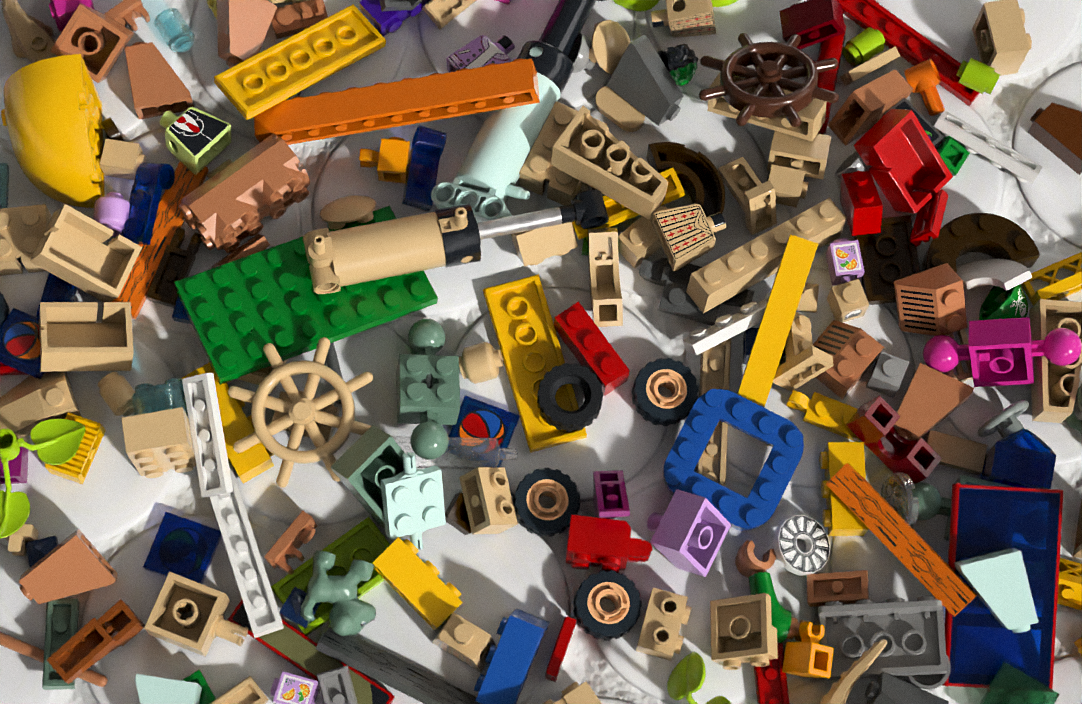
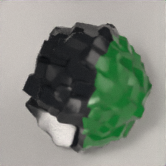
M687 44L667 47V52L662 50L657 52L677 86H682L691 81L698 68V58L694 50L690 49Z

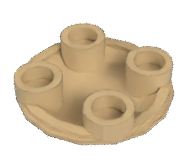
M612 20L601 21L594 25L589 59L592 63H598L606 73L611 75L631 42L625 29L619 23Z
M345 196L325 205L320 211V217L328 223L329 229L333 230L340 229L345 226V223L354 221L366 223L374 218L372 211L375 209L376 202L368 196Z

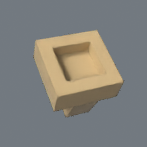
M24 524L14 534L5 537L9 541L8 551L12 552L13 556L25 557L27 551L25 543L38 540L39 531L32 524Z

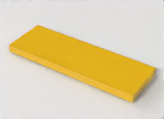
M353 4L214 76V83L242 116L248 120L386 46V39Z
M539 274L484 288L483 294L530 453L587 438L585 427L579 431L572 430V432H567V430H558L553 425L550 426L547 420L541 416L540 408H538L537 401L540 381L544 379V375L550 372L553 367H558L565 363ZM572 384L561 386L555 395L558 406L566 411L579 409Z

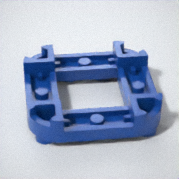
M710 389L694 403L665 460L663 467L665 485L672 496L676 489L705 497L733 526L732 528L742 531L756 529L764 525L771 518L803 454V434L788 419L732 391ZM719 421L772 446V450L747 498L694 471Z

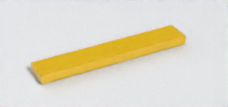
M791 234L789 235L737 392L738 395L762 407H765L818 247V243Z

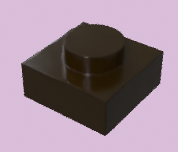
M460 492L454 495L445 512V520L462 534L467 535L472 531L464 496Z

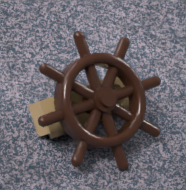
M741 33L738 36V42L742 47L731 53L725 61L710 56H703L700 63L702 66L720 72L709 88L699 92V98L703 101L708 100V111L734 118L739 126L751 123L813 141L825 122L827 102L836 103L839 100L838 93L817 87L818 73L837 68V59L829 58L814 62L805 52L797 48L801 42V37L798 34L791 35L787 43L784 44L778 42L753 43L746 33ZM753 64L755 69L749 68L747 66ZM785 65L791 67V68L782 70ZM803 77L805 83L798 82L792 79Z

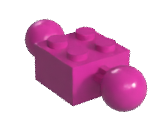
M1029 317L969 321V344L958 345L949 336L937 335L929 339L925 344L923 359L928 367L939 372H948L954 369L959 361L970 360L974 387L1034 384V356H1045L1055 365H1070L1079 358L1082 343L1079 336L1068 328L1054 329L1047 334L1044 340H1032Z

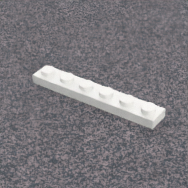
M228 462L233 492L210 496V500L254 638L284 629L231 463Z

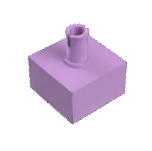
M676 489L664 515L654 512L647 521V528L655 532L650 543L676 568L706 577L731 526L728 520L705 497Z

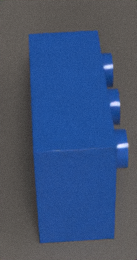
M520 609L514 610L509 615V618H502L497 630V634L501 635L497 647L492 645L485 662L490 665L486 675L480 674L476 682L474 691L478 692L475 701L481 704L517 703L534 657L538 653L544 632L547 631L550 622Z

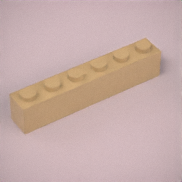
M827 198L691 273L686 292L699 309L705 313L775 274L778 271L790 234L818 243L817 249L840 237L847 217L830 198Z

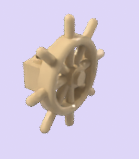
M326 337L319 339L313 361H294L284 364L275 346L271 343L265 344L263 351L273 371L262 380L256 392L237 386H231L228 389L230 397L252 403L251 415L255 432L235 442L233 445L234 451L242 453L261 442L271 453L283 459L276 480L277 485L281 488L288 485L294 463L309 464L323 460L332 479L337 482L341 481L330 468L336 462L333 454L345 444L351 432L363 435L371 427V425L355 421V404L351 393L372 382L373 375L370 372H364L345 382L334 370L325 366L324 363L330 347V340ZM308 374L304 391L297 389L291 376ZM320 377L334 387L331 391L314 399ZM281 383L285 392L280 391L279 398L269 396L272 390ZM339 399L342 405V417L338 416L340 409L334 407V403ZM265 408L275 410L272 421L268 425L265 419ZM334 428H338L337 432L332 437ZM282 430L291 432L287 447L277 442L273 435ZM302 436L311 438L316 449L298 451Z

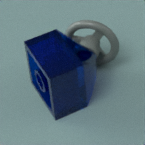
M1020 400L1010 405L978 429L980 437H986L998 431L1003 438L997 441L986 454L980 479L1014 487L1051 489L1056 454L1037 435L1028 429H1024V426L1017 419L1028 408L1029 403L1027 400ZM1021 500L1034 504H1037L1039 502L1033 500Z

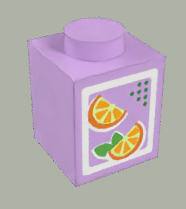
M848 238L834 240L829 244L826 251L832 285H839L856 279L861 281L865 271L858 240L849 241Z
M282 671L280 679H274L270 696L274 697V704H315L320 686L318 681Z

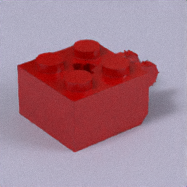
M571 514L565 563L571 564V567L574 569L588 570L589 566L601 567V571L610 572L613 570L619 573V570H625L627 561H641V563L648 561L653 549L648 541L630 538L631 527L626 521Z

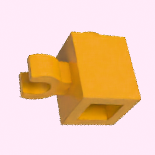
M400 137L381 138L380 152L365 148L360 149V166L366 168L377 167L379 181L407 184L411 156L410 141H405Z
M801 622L799 634L802 640L801 642H786L782 672L804 678H830L834 648L819 644V641L824 636V625H812L813 622Z

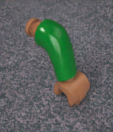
M747 539L738 549L735 565L738 571L748 578L750 595L767 593L771 596L772 626L777 629V642L782 643L786 638L791 640L794 637L796 641L801 642L799 626L801 622L807 621L800 620L798 622L797 618L792 617L790 610L783 608L779 604L770 573L766 572L775 562L776 554L774 549H769L763 555L762 561H760L754 555L755 544L752 540L749 541Z

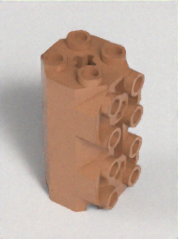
M272 134L182 198L179 208L183 212V218L192 230L197 229L201 235L202 243L209 251L215 248L217 250L224 249L226 253H230L239 247L242 240L248 236H255L262 230L264 226L261 221L264 217L271 216L273 220L278 219L284 215L289 206L295 202L300 203L305 200L310 193L307 190L310 185L309 175L305 169L302 171L298 170V163L300 161L286 142L280 137L277 138L276 134Z

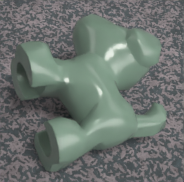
M317 550L313 556V576L309 579L307 594L301 605V617L307 621L315 620L313 614L315 604L318 602H328L333 604L329 614V624L332 630L342 636L357 635L365 625L374 621L376 617L375 607L357 598V584L360 581H369L372 577L374 565L362 560H353L346 575H327L326 571L334 567L336 555Z

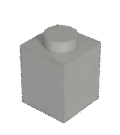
M881 351L866 388L894 398L900 388L909 362Z

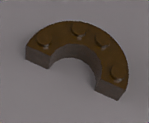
M658 142L648 145L646 159L651 167L658 173L674 168L683 189L687 191L692 199V203L700 204L706 217L718 212L723 214L725 206L724 183L715 165L704 154L688 149L684 144L674 142Z
M971 213L953 219L940 229L939 236L932 240L924 255L921 272L948 263L957 273L956 260L969 252H981L994 259L1011 260L1030 268L1039 258L1040 253L1029 234L1013 221L991 213Z

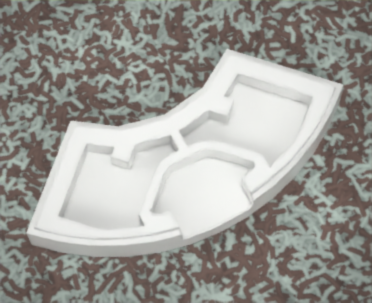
M983 259L956 267L957 274L963 280V286L967 290L979 286L993 285L1007 291L1032 278L1030 269L1026 266L1006 259Z

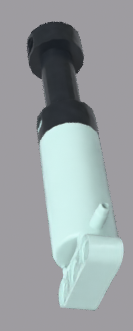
M559 0L538 41L526 42L517 59L532 58L538 75L540 103L489 111L453 183L441 182L432 189L431 199L438 209L469 203L478 223L512 216L505 205L509 196L524 200L530 198L529 191L515 186L520 177L519 172L555 102H558L574 70L573 62L568 55L595 2L605 0Z

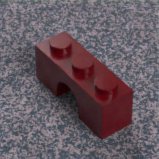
M879 395L860 406L846 426L907 487H910L927 479L942 458L922 438L911 441L899 436L893 425L900 418V415Z

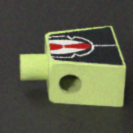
M195 107L188 108L180 116L175 115L171 111H166L160 119V125L166 128L165 143L167 149L195 175L231 143V125Z

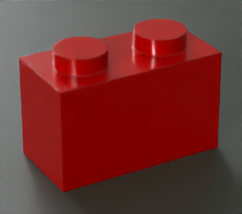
M855 171L842 174L840 203L847 217V223L852 236L881 233L883 205L870 171Z

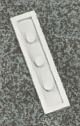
M947 111L941 114L934 125L943 137L950 136L956 139L969 152L974 154L980 153L987 157L988 162L998 168L1004 167L1013 172L1012 175L1019 181H1028L1033 184L1043 166Z
M770 292L765 295L766 299L758 303H747L740 308V312L732 316L728 314L715 320V325L707 329L702 327L692 331L690 337L682 341L686 351L698 355L759 324Z
M204 373L183 378L182 383L201 496L210 497L233 492L214 374Z

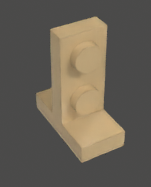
M744 157L718 168L724 184L745 212L746 228L751 235L777 224L775 187L770 180L762 184Z
M796 312L785 344L786 362L778 366L773 380L774 384L790 392L834 366L833 356L813 346L810 319Z

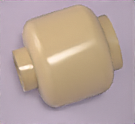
M488 342L465 347L462 356H459V367L463 378H468L474 384L497 378L499 367L504 365L500 350H494L493 346Z

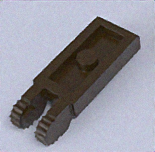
M179 227L176 229L170 245H167L148 291L147 299L149 301L176 308L180 298L175 289L174 282L189 276L196 259L195 255L201 243L200 234L194 233L187 250H183L180 247L185 238V230Z

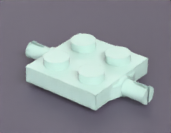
M407 452V454H402L404 471L394 477L381 480L385 533L390 540L410 535V542L417 549L422 550V532L446 524L442 472L438 466L425 469L416 468L415 453Z

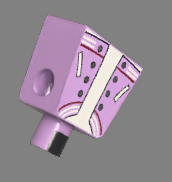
M480 35L446 58L447 71L455 72L461 68L472 69L484 67L490 63L501 64L511 62L507 54L515 48V45L505 35L495 43L485 35Z

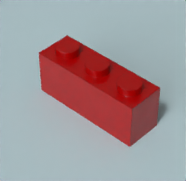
M579 301L554 317L555 331L580 365L589 368L590 372L596 374L597 380L602 385L603 396H606L628 381L630 370Z

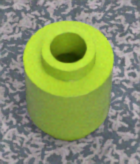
M868 27L846 42V46L842 48L843 55L850 65H861L884 51L885 38L879 30Z
M970 58L969 62L963 60L956 76L960 77L959 84L983 94L985 92L990 95L1001 74L994 72L995 68Z

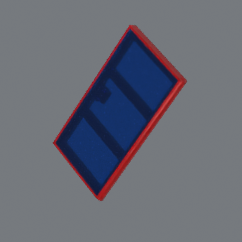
M952 484L948 565L966 582L956 569L954 562L1010 548L1021 550L1039 623L1030 625L1031 629L1028 631L1012 633V630H1007L1000 625L978 596L955 617L945 608L946 654L950 660L951 671L947 681L943 684L944 686L1052 692L1064 490Z

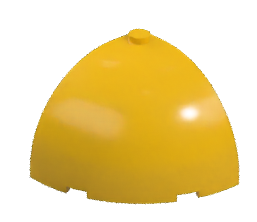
M82 55L57 56L26 65L7 79L3 89L5 109L1 110L3 126H7L17 162L29 181L47 196L67 205L94 208L96 200L105 196L104 173L99 165L103 152L102 102Z

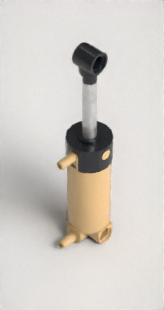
M587 190L576 195L571 200L570 205L478 223L474 217L471 205L468 203L436 209L434 212L329 232L328 228L313 230L303 236V243L307 261L310 264L309 271L314 292L317 294H330L340 292V287L444 266L447 268L481 261L480 245L483 239L575 222L576 225H581L584 229H593L606 224L609 218L601 191Z

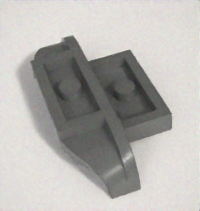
M661 258L656 261L642 260L639 270L640 276L651 283L665 287L659 311L711 326L715 325L720 304L703 313L686 292L691 273L702 268L701 266L689 263L673 272L668 258ZM746 289L722 304L742 307L752 302L754 291Z

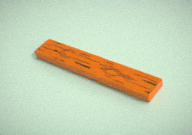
M179 161L138 244L142 249L119 297L111 301L131 302L132 319L136 320L147 298L148 291L167 245H170L178 227L181 228L185 221L183 218L184 214L179 208L181 199L203 184L209 172L208 167H204L195 175Z
M846 463L826 483L934 597L942 601V605L954 617L977 596L968 584L850 463Z

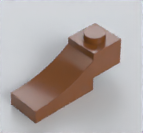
M120 599L98 620L93 618L52 654L47 661L61 678L70 684L101 658L128 643L145 627V624L129 605Z

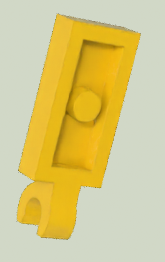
M792 391L786 406L804 412V422L855 442L860 440L846 426L858 410L857 408L814 392L810 399L799 391Z

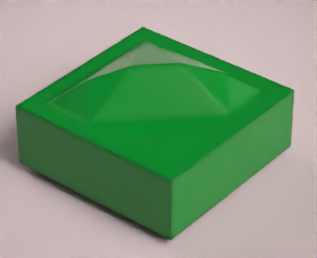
M950 136L944 137L937 148L939 155L952 176L957 175L970 152Z

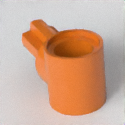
M932 59L904 70L908 84L914 89L912 92L921 94L929 115L935 116L945 111L936 88L941 80Z

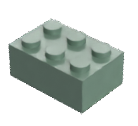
M372 425L330 468L376 523L385 529L381 480L394 477L404 471L402 457L404 451L389 434Z

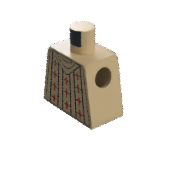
M666 0L667 9L651 11L653 28L670 26L671 35L674 38L716 34L712 0Z
M700 204L657 211L653 214L652 220L654 230L673 272L711 251L716 241L714 233L726 228V222L721 212L706 217Z
M454 612L446 619L432 641L433 644L480 673L487 664L485 660L491 646L497 647L489 633Z

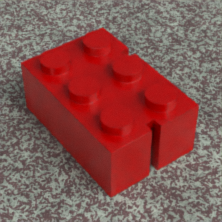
M890 109L853 145L865 165L872 166L869 169L870 173L893 209L897 212L916 214L932 198L930 193H937L953 178L912 110Z

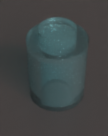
M169 8L155 18L154 25L171 51L182 53L192 47L195 35L178 9Z

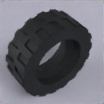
M563 363L561 366H555L544 375V379L539 384L537 403L538 408H540V414L547 420L550 426L553 425L558 430H567V432L582 430L583 427L591 425L593 420L599 415L603 400L602 385L597 380L596 374L590 372L589 368L585 366H579L577 363ZM575 384L583 390L585 400L579 409L566 411L558 406L555 395L561 386Z

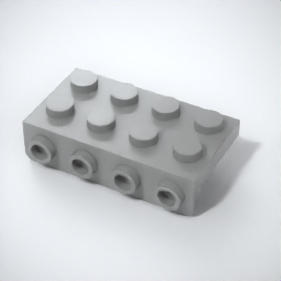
M921 596L917 598V601L905 602L903 598H889L886 600V603H874L873 600H858L854 605H843L842 602L831 601L825 603V606L818 607L820 625H824V636L821 639V645L834 648L830 678H823L824 680L840 679L842 672L851 668L854 661H858L865 651L869 650L875 642L882 639L888 642L860 678L879 677L882 671L892 676L948 673L944 613L941 600H936L933 596Z

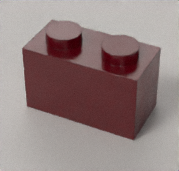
M807 0L779 11L783 39L787 43L791 35L798 34L801 37V42L797 48L800 50L845 33L842 5L838 0Z

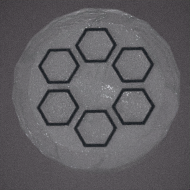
M903 472L888 474L883 480L881 496L913 528L919 512V501L917 497H913L911 490L915 489V485L911 478Z

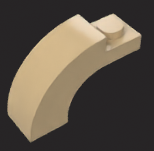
M617 228L588 229V269L592 319L597 327L623 326Z

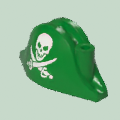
M1020 284L1007 291L999 286H993L980 308L979 320L1025 318L1028 313V302Z

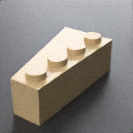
M583 105L554 144L551 165L651 220L653 214L665 200L668 181L643 158L635 156L623 140L619 141L609 132V128L602 121L598 122L590 115L591 112Z
M1039 299L1029 310L1032 340H1044L1052 330L1068 328L1079 336L1082 343V302ZM1082 350L1079 358L1066 366L1055 365L1045 356H1034V384H1031L1032 421L1061 423L1073 413L1080 381Z

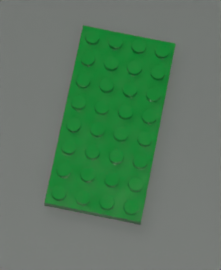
M389 205L372 211L374 218L369 222L359 223L354 221L345 223L344 227L336 230L397 218ZM303 236L174 282L177 294L220 385L271 366L263 351V347L267 343L273 344L282 361L316 349L318 341L322 337L328 338L330 343L437 304L438 297L424 271L340 287V292L317 294L313 289L309 271L310 264L307 261Z

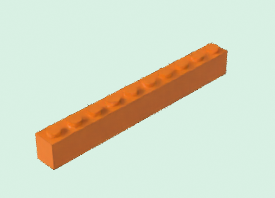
M532 58L515 59L512 62L501 64L490 63L484 67L461 68L455 72L433 73L426 77L404 78L401 81L380 82L373 86L351 87L344 91L322 92L319 95L309 97H294L291 100L282 101L254 116L255 137L261 143L272 134H276L277 138H282L287 145L540 103L538 75Z

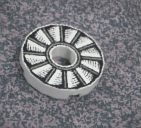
M795 515L783 521L775 530L773 538L774 552L777 558L781 559L785 564L783 567L789 572L796 575H810L824 567L830 554L829 538L824 528L815 519L806 515ZM798 538L803 540L806 545L805 553L797 547Z

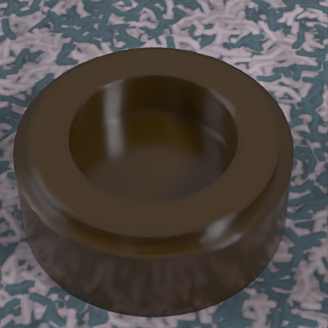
M111 117L101 122V126L108 139L124 141Z

